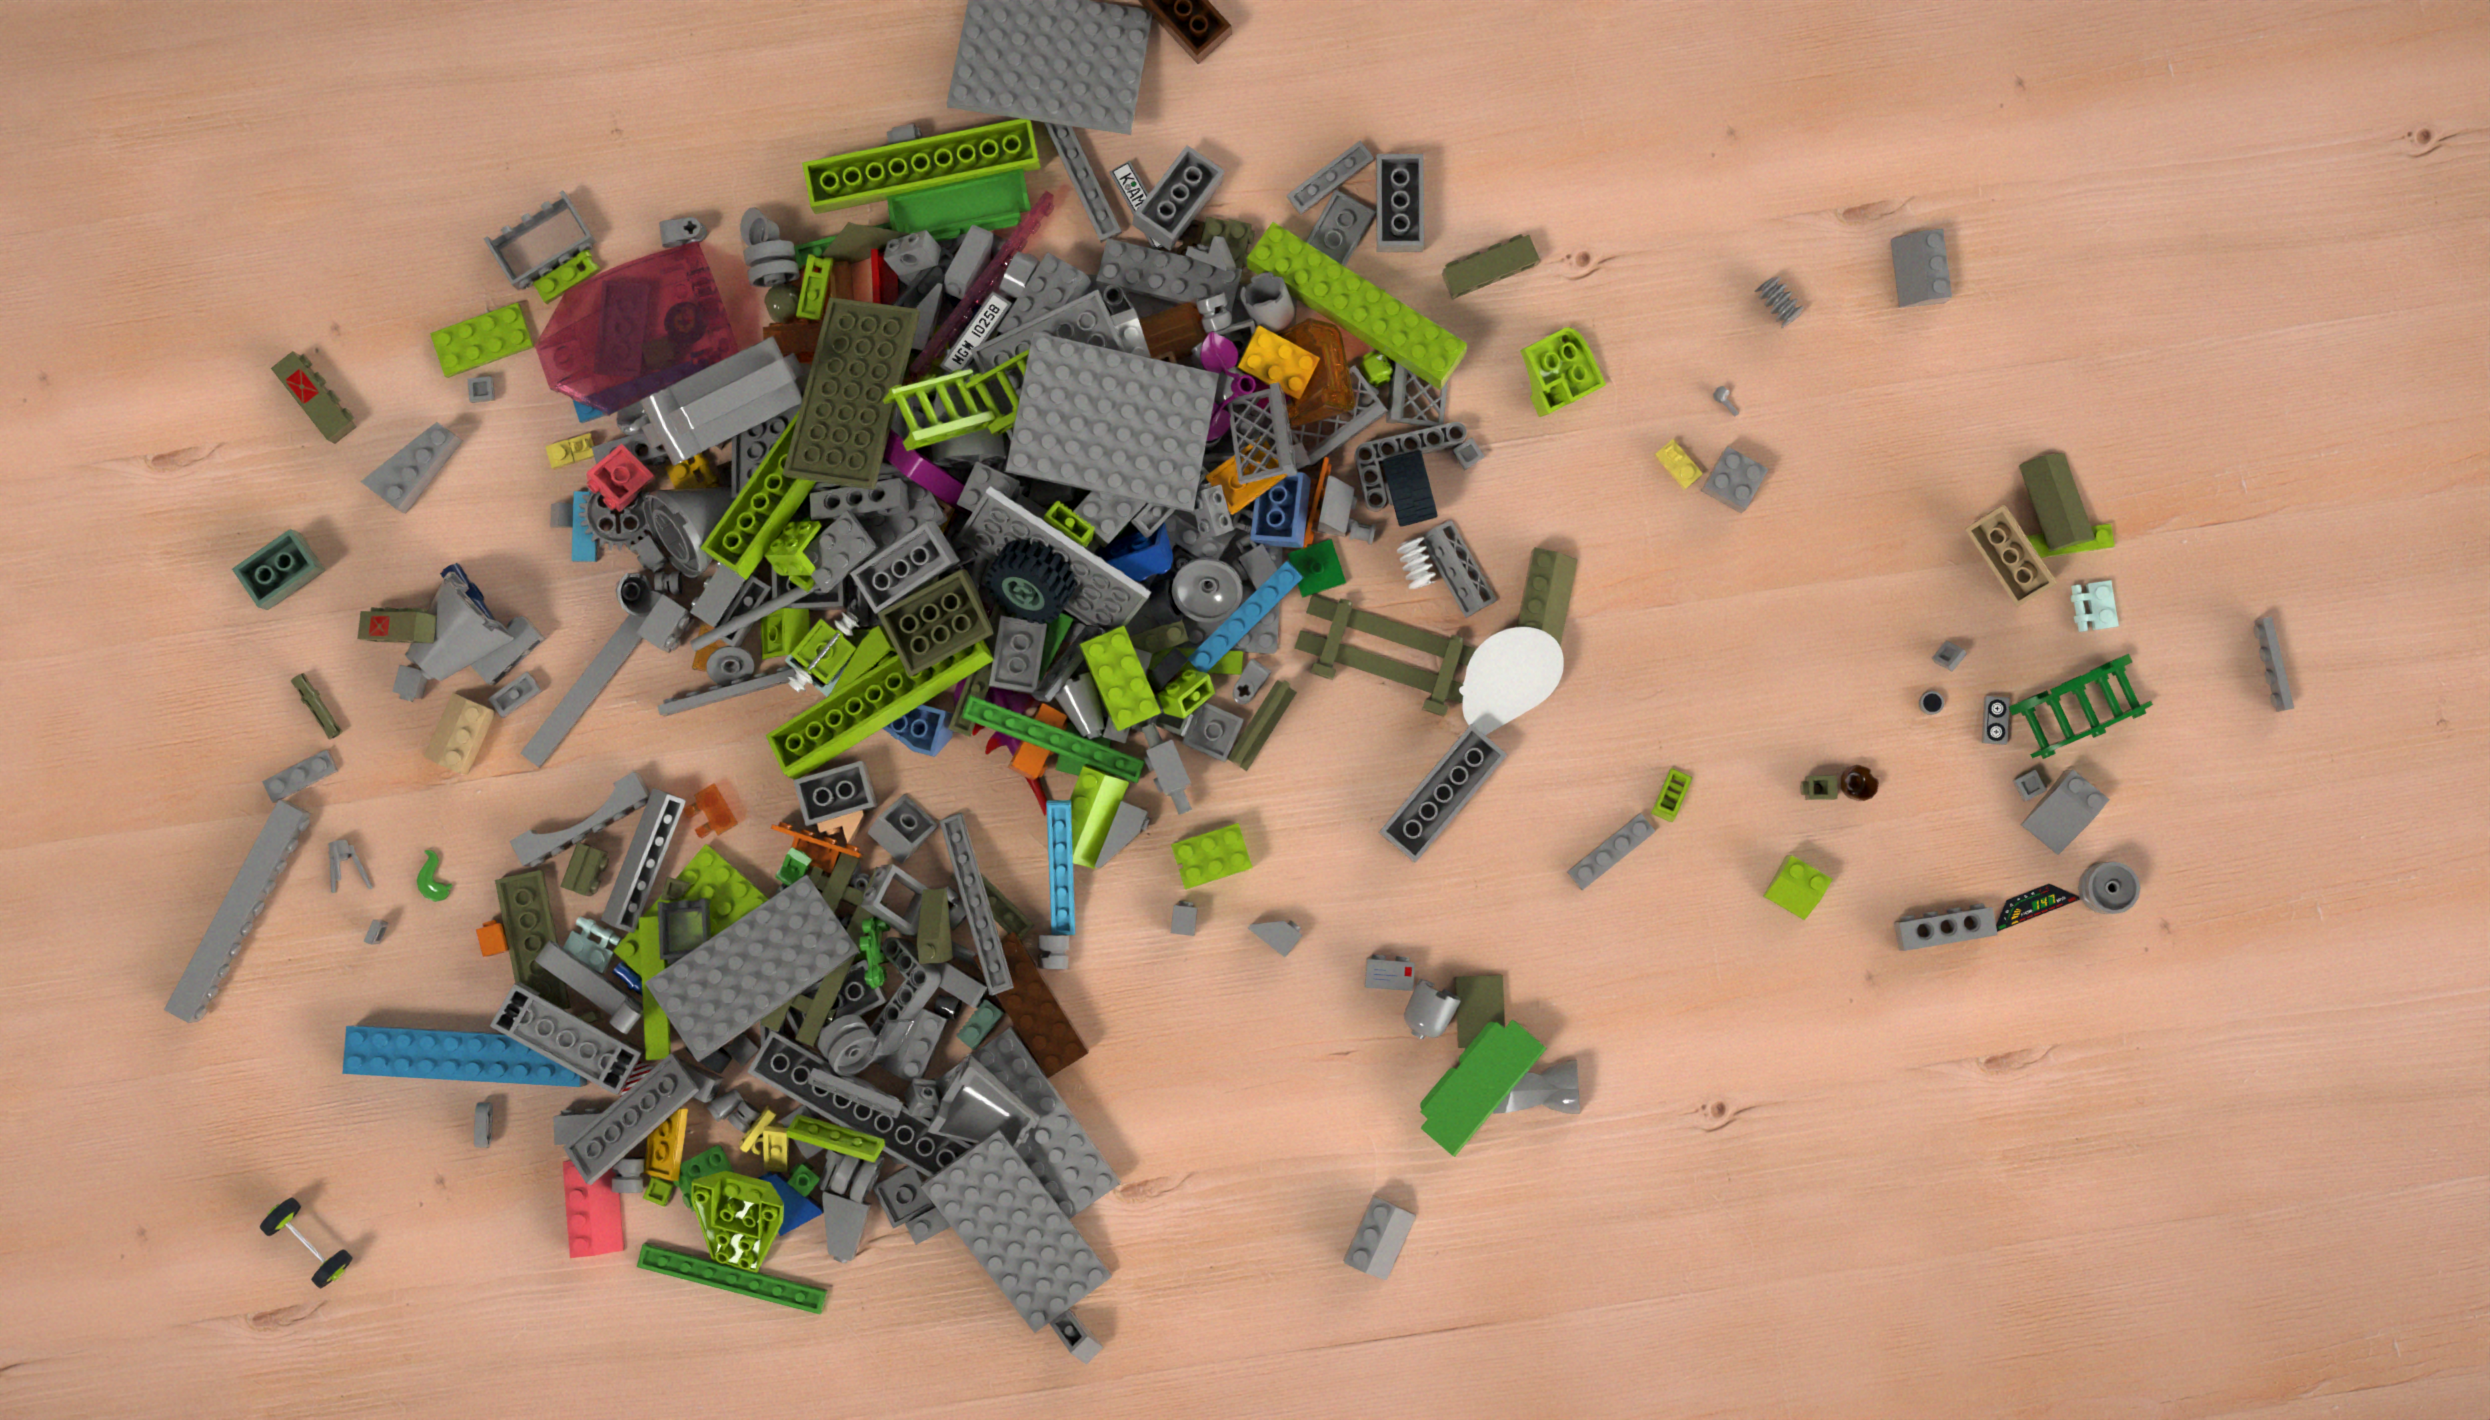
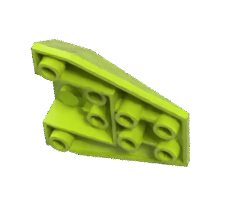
M722 1171L694 1179L691 1185V1202L712 1261L757 1273L783 1223L784 1203L771 1182L729 1171Z

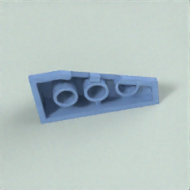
M920 705L883 729L895 739L905 744L910 750L935 757L953 736V731L948 730L953 713Z

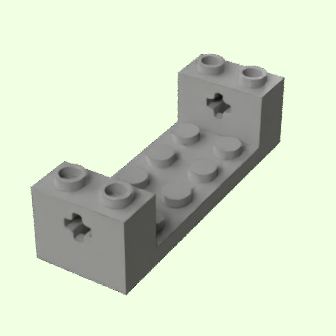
M521 982L515 983L491 1022L490 1027L609 1092L618 1095L624 1088L645 1050L625 1039L620 1041L539 996L540 992Z

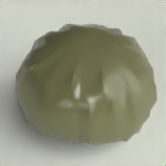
M791 283L775 284L768 290L764 303L774 322L788 325L800 319L796 316L801 293L798 287Z

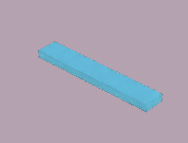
M1047 800L1051 935H1075L1071 800Z

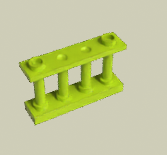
M1029 349L983 375L982 373L973 375L969 378L970 382L965 384L971 392L977 389L988 411L992 410L996 419L992 424L988 425V428L995 437L1014 427L1020 398L1006 372L1018 366L1024 376ZM995 378L999 379L1013 405V412L1006 416L1000 413L985 385Z
M957 369L949 375L907 386L899 384L889 389V393L883 399L884 404L897 402L910 430L909 436L903 442L906 451L987 429L988 425L996 419L992 410L984 413L978 410L969 389L965 385V382L974 373L972 369L964 371ZM957 386L970 413L969 417L962 418V416L958 415L946 388ZM937 391L950 418L949 422L942 423V421L938 420L926 393ZM917 396L930 424L929 428L922 429V427L918 426L906 401L907 398Z

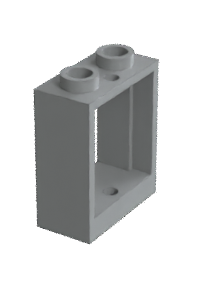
M894 864L881 865L874 874L875 879L871 886L864 893L861 907L902 935H914L919 927L923 890L929 888ZM892 878L915 892L903 918L880 904Z

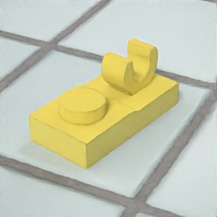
M588 433L545 446L551 468L555 470L594 458L592 447L595 446L592 434Z
M1674 439L1654 454L1683 490L1703 475Z
M768 1104L766 1105L759 1118L754 1121L751 1128L739 1141V1148L747 1153L751 1147L753 1153L760 1155L761 1150L755 1145L759 1141L763 1142V1135L760 1134L763 1133L764 1127H772L777 1119L775 1118L776 1111Z
M775 1123L773 1127L765 1126L763 1130L764 1170L788 1172L790 1167L789 1137H787L786 1131L788 1128H784V1125L781 1123Z

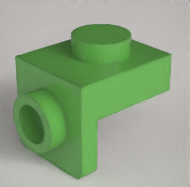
M791 847L775 878L788 886L792 885L806 875L812 859L804 852Z
M807 1161L801 1165L799 1163L796 1164L789 1173L792 1177L787 1182L804 1197L808 1196L820 1180V1177L812 1171L814 1167Z

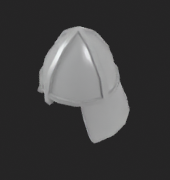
M627 572L616 583V598L619 604L628 614L636 617L648 616L662 596V593L652 590L651 584L645 575Z

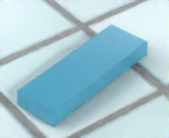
M574 491L571 561L597 562V540L591 542L593 534L585 535L588 526L581 527L580 523L586 520V518L579 517V513L585 512L584 509L579 507V504L587 503L582 498V495L590 496L591 494L585 491Z

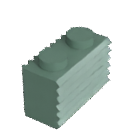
M983 1000L980 1007H977V1010L971 1015L972 1018H969L968 1022H965L966 1025L962 1026L963 1029H960L959 1033L956 1034L957 1038L972 1050L977 1049L1004 1015L1005 1011L992 1000Z

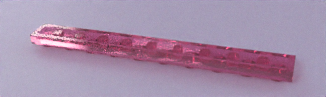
M1047 190L1044 192L909 367V374L913 379L918 381L921 376L925 377L929 373L932 361L942 356L949 339L953 341L958 335L959 326L963 322L967 323L975 305L982 304L987 296L986 291L989 287H994L1001 277L999 274L1004 268L1007 270L1016 252H1021L1028 242L1026 239L1031 233L1034 235L1040 228V221L1043 217H1048L1052 213L1055 205H1053L1054 195Z

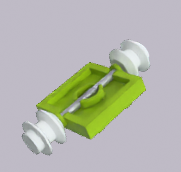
M850 611L847 614L841 612L843 615L841 621L835 620V625L838 628L836 630L820 619L790 654L805 666L803 669L794 668L796 672L794 677L787 676L790 679L788 684L797 692H800L801 689L806 692L804 687L806 683L813 684L812 677L809 675L812 673L828 685L855 653L857 648L843 637L844 634L853 636L852 629L854 626L860 628L857 624L859 619Z

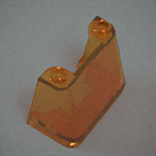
M1307 318L1278 334V336L1320 358L1300 400L1292 398L1293 404L1287 405L1290 427L1294 428L1345 414L1354 409L1355 400L1343 338L1336 325Z

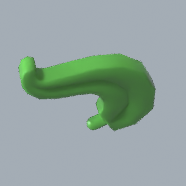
M425 850L424 853L429 857L418 874V890L425 898L434 902L445 900L450 894L448 890L452 888V884H448L445 887L444 884L438 883L433 879L439 858L435 852Z

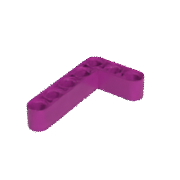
M890 429L884 457L908 478L970 517L973 513L972 511L957 505L966 484L918 453L915 449L906 451L903 444L904 439Z

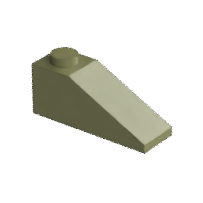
M947 888L923 890L917 935L919 964L942 963L953 959Z

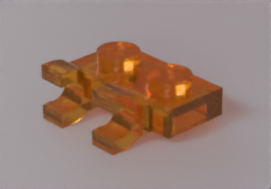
M715 783L696 793L694 797L697 801L683 809L689 819L703 810L709 822L694 829L701 839L714 830L719 836L739 824Z

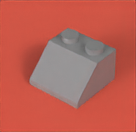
M904 794L875 820L867 833L899 863L903 864L919 849L939 825Z

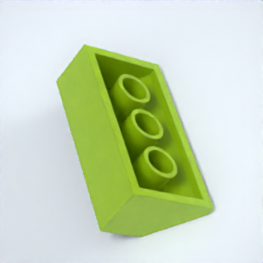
M1086 764L1082 767L1070 798L1073 863L1096 868L1095 864L1130 781Z

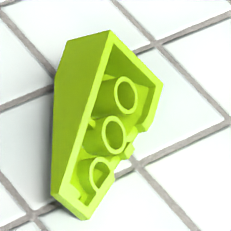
M878 625L872 628L869 634L861 641L829 696L898 654L884 626Z

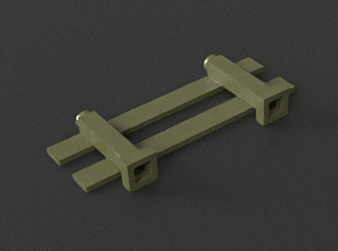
M1313 595L1311 596L1306 613L1332 622L1327 639L1300 630L1295 649L1321 657L1319 664L1314 662L1311 674L1333 680L1336 669L1332 667L1334 662L1414 687L1432 693L1430 700L1426 699L1424 701L1422 710L1442 717L1446 715L1448 706L1444 705L1446 698L1463 704V695L1459 689L1464 685L1453 681L1452 678L1457 663L1468 666L1471 657L1477 650L1463 645L1464 638L1451 635L1450 640L1386 620L1353 609V602L1340 598L1339 603H1335ZM1347 626L1443 658L1438 675L1340 644L1345 627Z
M842 852L830 878L826 877L823 869L814 866L809 878L817 890L822 893L821 896L833 913H835L840 901L857 907L846 932L859 949L860 937L866 935L862 928V920L874 918V915L862 908L861 904L864 900V893L871 886L875 879L874 874L879 867L876 866L864 892L848 886L859 863V859ZM881 899L880 904L887 907V903ZM856 956L824 977L814 1000L798 994L764 1017L760 1024L779 1032L789 1008L806 1014V1017L795 1039L814 1047L824 1023L831 1024L835 1019L837 1011L832 1009V1006Z

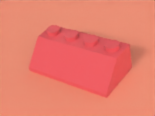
M571 1159L562 1162L570 1258L623 1251L624 1241L620 1193L611 1192L612 1178L616 1176V1173L612 1171L613 1166L593 1184L589 1185L584 1181Z

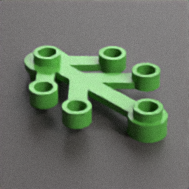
M874 917L873 919L867 918L862 920L864 933H869V936L860 937V948L862 951H866L869 966L868 970L865 971V981L872 989L878 988L887 980L886 968L878 965L889 963L881 949L883 932L890 931L891 929L885 922Z

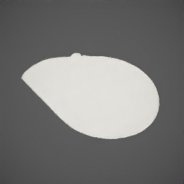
M1531 627L1506 629L1486 639L1471 657L1467 666L1465 681L1463 682L1464 686H1461L1459 689L1463 695V714L1469 726L1472 724L1484 735H1487L1546 700L1557 687L1563 673L1564 658L1558 642L1548 633Z

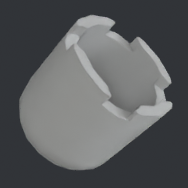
M1271 272L1261 273L1252 277V283L1246 289L1243 287L1240 294L1250 318L1254 320L1256 327L1260 325L1271 332L1283 330L1290 324L1295 312L1283 278L1276 277Z
M1420 979L1404 1012V1021L1413 1029L1411 1034L1420 1039H1424L1425 1036L1436 1038L1446 1030L1461 1000L1446 989H1443L1442 992L1434 989V983L1424 979Z

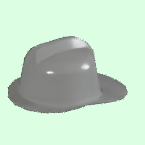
M749 208L744 213L740 232L742 239L749 247L762 242L780 240L778 225L766 218L760 210Z

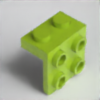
M819 521L790 522L783 528L782 534L771 543L770 549L764 555L773 565L776 573L786 576L811 575L814 572L815 566L802 551L822 525Z

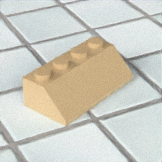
M2005 504L1965 528L2017 607L2057 584Z

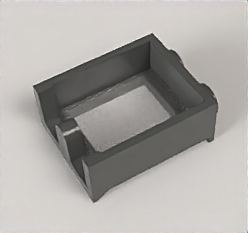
M704 898L698 901L681 900L672 903L658 902L660 959L668 960V964H673L711 939L709 899Z

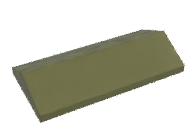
M2065 453L2044 455L2019 465L2048 551L2051 552L2093 541L2095 537Z

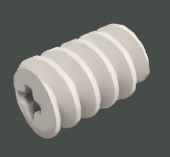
M1423 537L1400 544L1402 546L1397 549L1398 554H1405L1400 558V562L1407 563L1403 567V571L1410 572L1405 576L1406 580H1413L1408 585L1409 589H1418L1437 582L1430 580L1436 575L1435 572L1427 571L1433 565L1424 562L1430 556L1422 555L1421 553L1427 548L1426 546H1419V543L1424 540Z

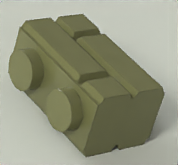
M577 842L560 887L584 896H592V893H596L599 889L601 881L598 880L600 872L605 871L608 866V852L585 843Z

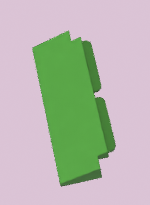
M1023 168L887 196L889 219L893 231L912 234L927 230L936 242L967 234L972 225L987 231L1015 226L1022 222L1020 213L1031 211Z
M1511 1020L1506 1027L1498 1022H1489L1460 1055L1459 1062L1461 1064L1457 1069L1450 1068L1420 1103V1108L1422 1109L1420 1113L1427 1118L1421 1129L1455 1157L1547 1048L1514 1020Z

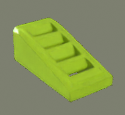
M1671 768L1651 814L1668 822H1673L1693 777ZM1673 778L1684 783L1683 787L1671 782V779ZM1668 787L1680 792V794L1678 795L1667 789ZM1664 796H1666V797H1668V798H1670V799H1672V800H1675L1676 803L1674 804V803H1672V802H1670V801H1668V800H1665V799H1663V798H1664Z

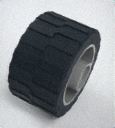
M1421 450L1383 459L1382 462L1387 479L1385 488L1389 503L1394 506L1399 526L1403 527L1437 518L1438 514Z

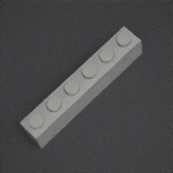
M655 788L652 789L602 915V921L613 927L632 933L635 932L639 917H641L686 800Z

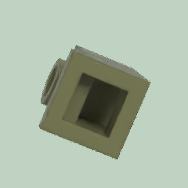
M1837 775L1806 776L1805 781H1801V795H1805V800L1838 799ZM1815 784H1818L1821 788L1818 793L1814 791Z

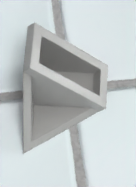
M1197 709L1184 719L1163 712L1155 715L1152 723H1155L1161 729L1185 738Z

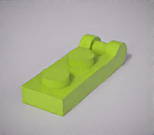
M589 250L580 252L577 257L533 283L546 304H549L601 271L598 264L592 261V254ZM584 264L586 269L581 272L578 267Z
M808 255L796 313L797 318L821 322L833 258L825 257L821 259L817 258V255ZM815 267L822 268L821 273L814 272Z

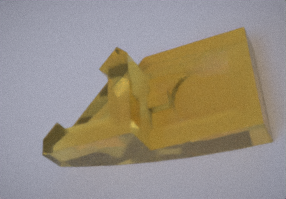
M701 624L698 637L709 632L703 624ZM716 642L696 651L692 665L693 670L707 672L706 664L709 656L719 649Z

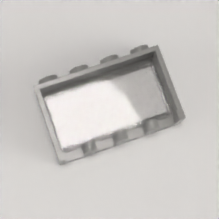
M563 190L559 192L562 199L554 204H551L549 201L541 204L543 210L534 216H531L529 213L524 214L521 217L523 222L513 229L510 226L503 227L501 229L503 235L493 241L488 236L483 238L511 285L517 290L530 287L534 280L544 277L557 266L572 260L580 252L591 250L593 244L597 243L571 199Z

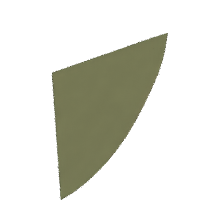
M848 222L819 258H833L832 267L857 263L871 258V249H878L880 253H883L886 250L888 241L910 234Z

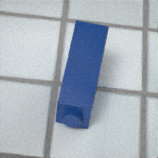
M770 1171L758 1177L760 1180L771 1182L784 1203L783 1223L778 1231L780 1236L824 1213L823 1206L809 1195L804 1197L787 1183L789 1179L780 1172L773 1175Z

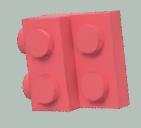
M622 443L586 473L588 488L595 494L600 492L605 497L603 501L611 510L616 508L619 512L635 500L637 493L655 479V475Z

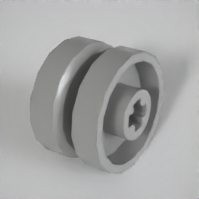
M785 240L767 241L752 245L743 251L745 263L751 267L747 274L749 283L753 287H773L775 284L790 283L800 277L798 265L792 261L796 257L793 242Z
M2102 862L2093 864L2083 872L2079 880L2078 890L2081 900L2092 911L2101 914H2117L2126 912L2134 906L2139 898L2140 884L2135 872L2127 865L2118 862Z
M850 1014L834 1020L824 1029L818 1040V1049L829 1060V1064L838 1075L849 1076L864 1070L874 1061L880 1050V1042L859 1015Z
M846 1154L835 1175L831 1190L842 1195L847 1192L853 1183L850 1190V1199L862 1204L879 1176L885 1156L879 1154L875 1163L867 1160L863 1163L864 1159Z

